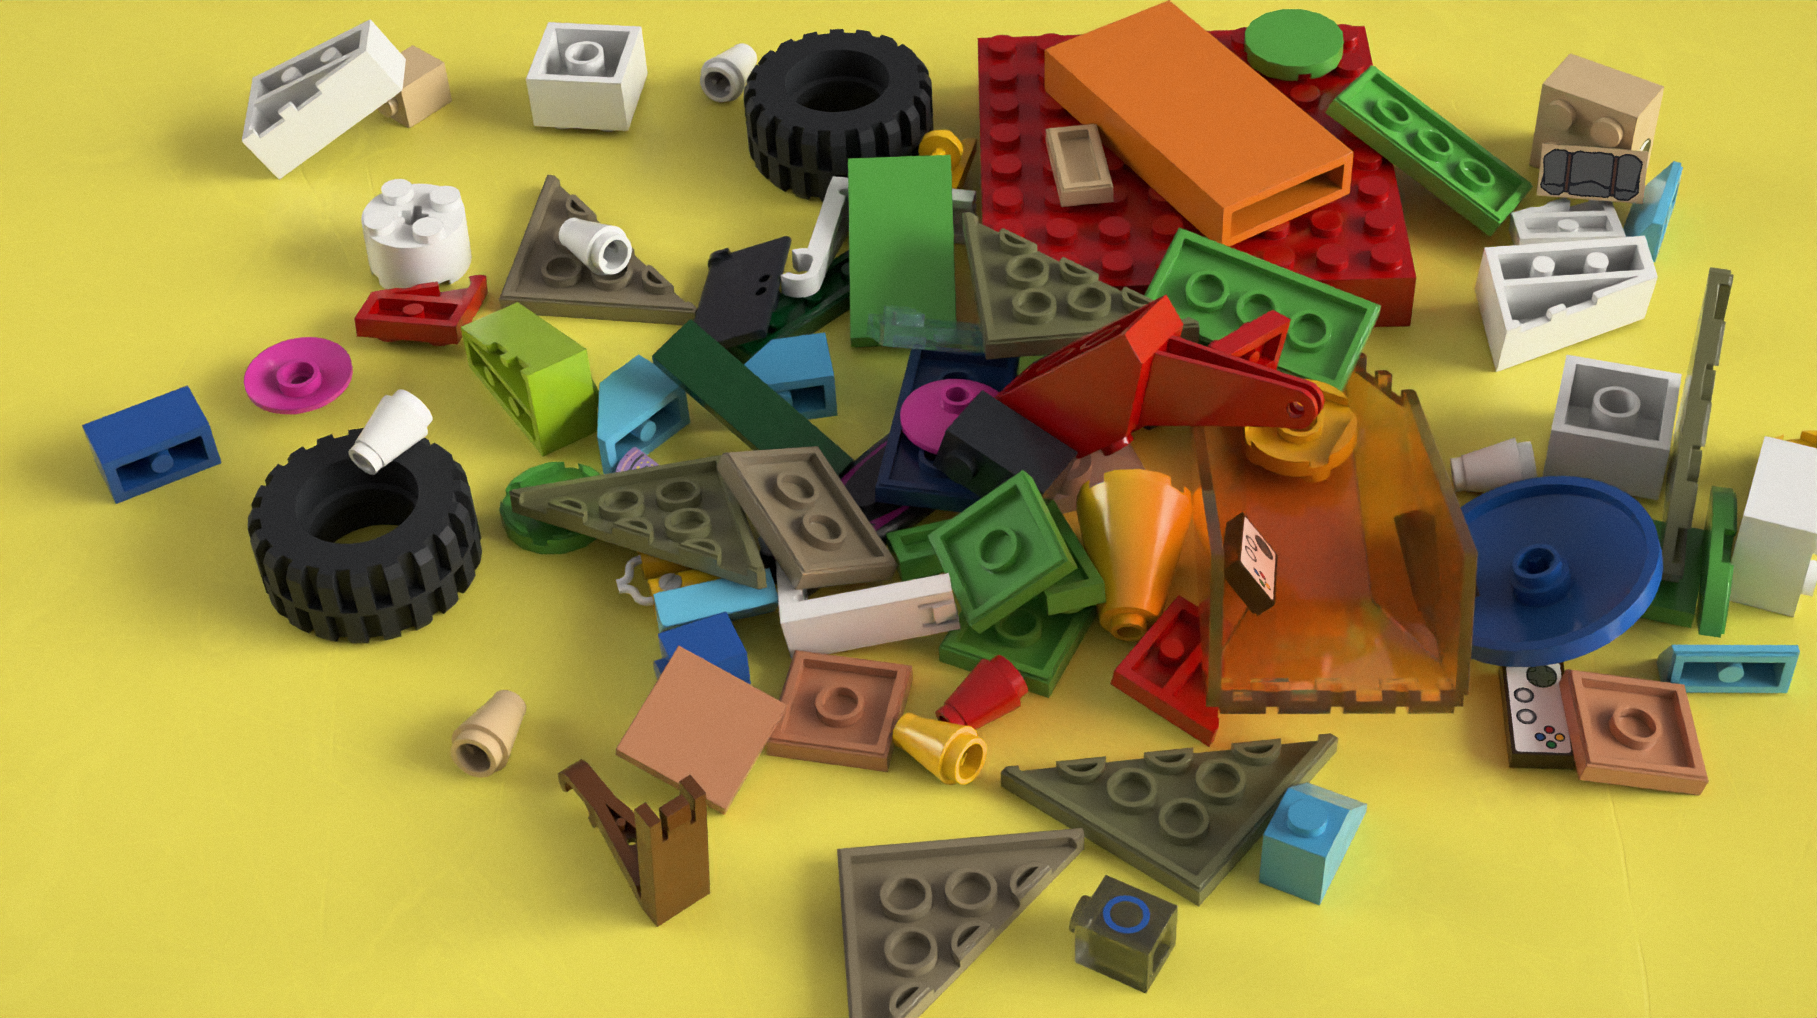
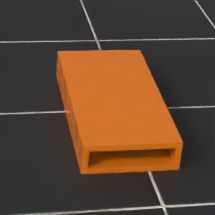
M1170 0L1045 49V91L1082 125L1097 124L1101 142L1210 240L1230 247L1350 193L1354 152Z

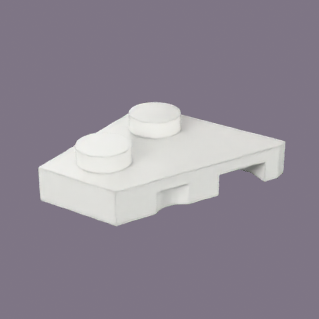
M1560 198L1550 201L1541 207H1529L1512 212L1510 218L1509 232L1514 245L1626 237L1612 201L1589 200L1588 202L1570 206V200Z

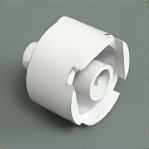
M394 179L384 183L381 187L382 193L367 204L361 217L372 275L375 274L378 277L379 284L385 289L410 288L417 284L436 281L440 284L449 280L450 285L459 280L468 270L472 258L465 208L461 201L459 190L452 186L411 184L405 179Z

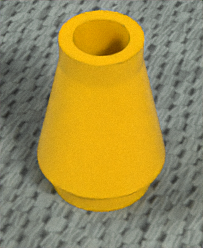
M906 713L898 720L893 730L892 740L894 745L910 754L946 785L956 783L961 785L969 784L978 776L984 766L987 755L986 743L978 737L976 730L970 726L922 718L913 713Z

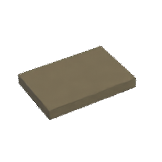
M818 446L726 452L722 454L716 468L795 590L892 579L898 563Z

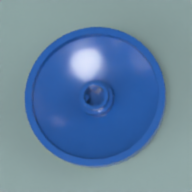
M1545 476L1500 486L1472 499L1456 510L1480 596L1441 608L1427 610L1424 613L1432 630L1445 644L1458 653L1483 663L1506 667H1536L1561 663L1581 657L1605 646L1622 635L1636 623L1652 603L1658 591L1663 573V555L1656 527L1648 512L1637 500L1617 487L1601 481L1575 476Z

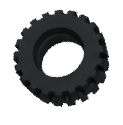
M830 29V33L818 35L816 31L804 34L803 38L797 41L787 40L779 45L776 52L770 50L761 58L758 65L756 64L749 74L747 85L744 88L748 145L751 159L755 161V167L784 192L791 189L796 197L807 200L813 196L819 197L823 202L833 176L848 178V158L919 156L918 149L922 138L926 133L934 130L932 82L925 64L904 44L897 46L893 38L885 35L875 37L872 36L870 31L856 30V33H845L844 29Z
M364 428L348 430L349 435L334 438L332 434L317 439L316 446L307 450L302 446L289 455L288 463L285 466L277 464L265 479L266 486L261 485L251 503L252 510L248 516V532L266 593L269 594L271 604L280 615L288 618L290 624L307 633L314 629L317 637L335 642L338 641L339 637H348V641L351 643H369L370 637L383 636L386 641L401 637V631L412 626L419 630L430 624L433 620L432 615L438 611L445 614L458 601L457 592L465 593L476 576L475 570L480 564L482 555L481 534L470 486L461 464L453 460L452 454L436 443L430 445L429 440L425 437L385 467L380 468L375 475L368 474L359 468L348 454V451L353 447ZM374 525H398L396 529L373 540L352 544L334 543L346 534L361 528Z

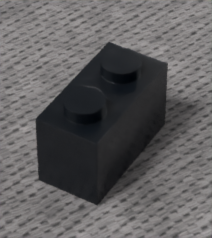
M982 390L946 429L933 466L945 473L952 481L963 485L981 498L1024 470L1033 478L1046 506H1048L1063 488L1078 452Z

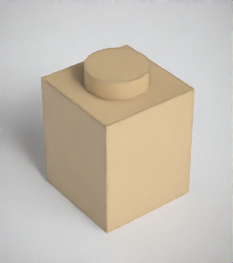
M413 45L401 52L406 59L402 91L377 108L385 117H390L408 128H411L452 102L445 63Z

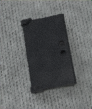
M784 236L735 252H730L729 248L715 251L709 256V271L694 322L725 349L767 336L772 313L777 309L781 295L779 291L781 275L784 272L792 242L791 238Z

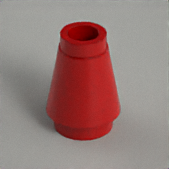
M996 655L990 661L981 659L935 714L938 721L970 726L977 730L1021 706L1020 699L1028 693V687L1016 667L1002 655Z

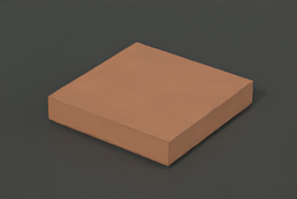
M678 646L617 746L616 756L680 790L679 781L691 775L706 792L707 806L725 815L782 718L787 705L683 647Z
M795 650L779 701L787 705L786 710L766 743L767 755L888 772L895 747L892 740L893 730L898 720L904 714L913 681L912 666Z
M1570 669L1565 670L1559 681V687L1579 780L1701 795L1709 780L1684 684Z

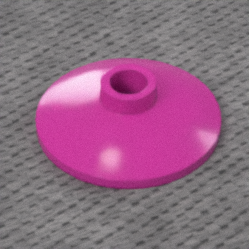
M317 337L294 338L279 342L258 354L246 369L244 387L249 399L257 407L276 414L306 413L319 409L337 399L351 382L353 366L347 351L333 341Z
M945 379L925 384L913 391L902 404L900 412L902 430L913 444L937 455L946 429L982 390L992 397H995L999 392L985 384L965 379Z

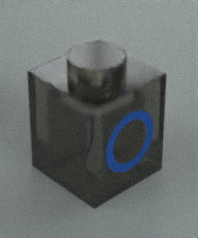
M1105 875L1092 897L1088 895L1081 897L1071 916L1069 930L1075 933V962L1143 993H1147L1176 945L1178 906Z

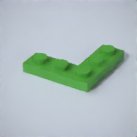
M1053 499L1047 508L1078 568L1037 595L1048 616L1058 613H1076L1085 607L1106 602L1105 583ZM951 519L886 533L888 550L898 563L897 572L902 582L935 576L944 572L928 535Z

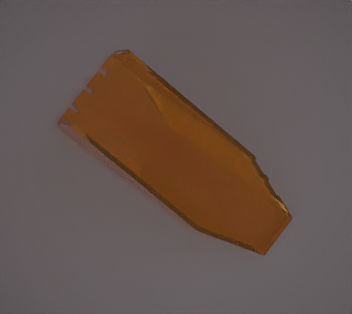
M1361 353L1343 391V394L1348 398V407L1353 414L1356 413L1357 417L1356 444L1350 456L1341 465L1331 469L1330 476L1321 482L1310 483L1302 480L1300 477L1280 475L1265 469L1261 465L1250 462L1246 457L1243 427L1188 426L1203 686L1206 707H1219L1220 714H1265L1266 707H1277L1278 714H1330L1331 707H1341L1342 714H1395L1396 707H1405L1407 714H1454L1455 707H1463L1464 695H1469L1478 552L1416 391L1405 389L1401 390V397L1392 391V374L1390 372L1378 370L1375 371V377H1373L1366 371L1367 356L1364 353ZM1309 426L1303 429H1288L1294 432L1309 431ZM1242 512L1278 555L1275 605L1259 616L1251 612L1224 579L1223 545L1226 523Z

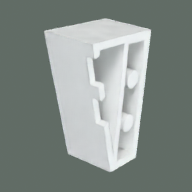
M370 19L253 77L242 142L278 179H281L401 92L406 59Z
M1634 236L1484 247L1475 285V293L1496 372L1644 319L1658 278L1646 237Z

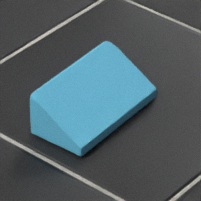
M1673 161L1645 186L1643 204L1632 203L1623 228L1626 237H1646L1653 262L1657 259L1675 206L1683 170L1680 162Z
M770 568L765 569L767 588L755 589L721 578L653 594L659 633L725 611L731 621L775 612L779 605L778 594Z
M1671 645L1659 654L1657 667L1661 682L1684 684L1686 693H1788L1800 650L1798 645Z

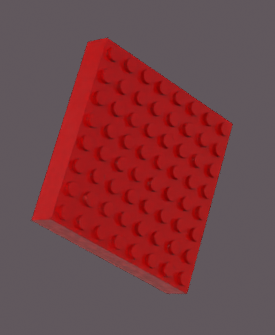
M1339 24L1338 27L1343 32L1344 42L1342 59L1335 69L1324 76L1311 79V73L1298 74V80L1283 81L1267 77L1261 72L1255 71L1354 152L1350 193L1230 247L1381 305L1380 314L1374 327H1407L1411 324L1416 273L1394 165L1325 113L1332 101L1371 65L1373 66L1365 26ZM1241 27L1236 30L1207 31L1252 68L1247 61L1248 54L1244 53L1245 30L1248 27ZM1047 33L1041 36L1011 37L1009 35H996L987 38H977L982 225L997 232L1004 228L1037 244V251L1057 261L1065 257L1099 274V281L1120 291L1127 287L1145 295L1179 227L1205 238L1207 237L1103 143L1102 146L1113 184V202L1061 207L1046 146V129L1082 124L1045 91V49L1080 35Z

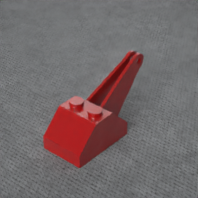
M1167 295L1034 361L994 397L1077 451L1078 455L1076 458L1078 459L1098 450H1101L1104 456H1109L1130 444L1134 440L1131 433L1144 426L1278 427L1303 429L1314 421L1324 407V395L1321 389L1309 380L1180 338L1184 324Z

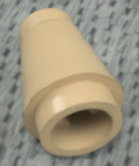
M509 690L497 691L492 698L453 732L451 757L462 771L471 776L482 778L488 777L506 766L523 716L526 713V704L523 699Z

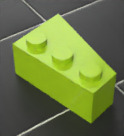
M518 302L461 327L469 367L542 456L597 432L599 390L591 377L586 348Z

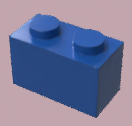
M188 385L82 425L96 465L116 504L221 464L210 425Z

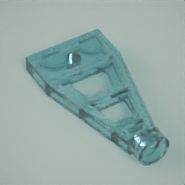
M884 305L883 314H868L867 335L882 346L985 353L979 323L925 318V314L916 312V308Z

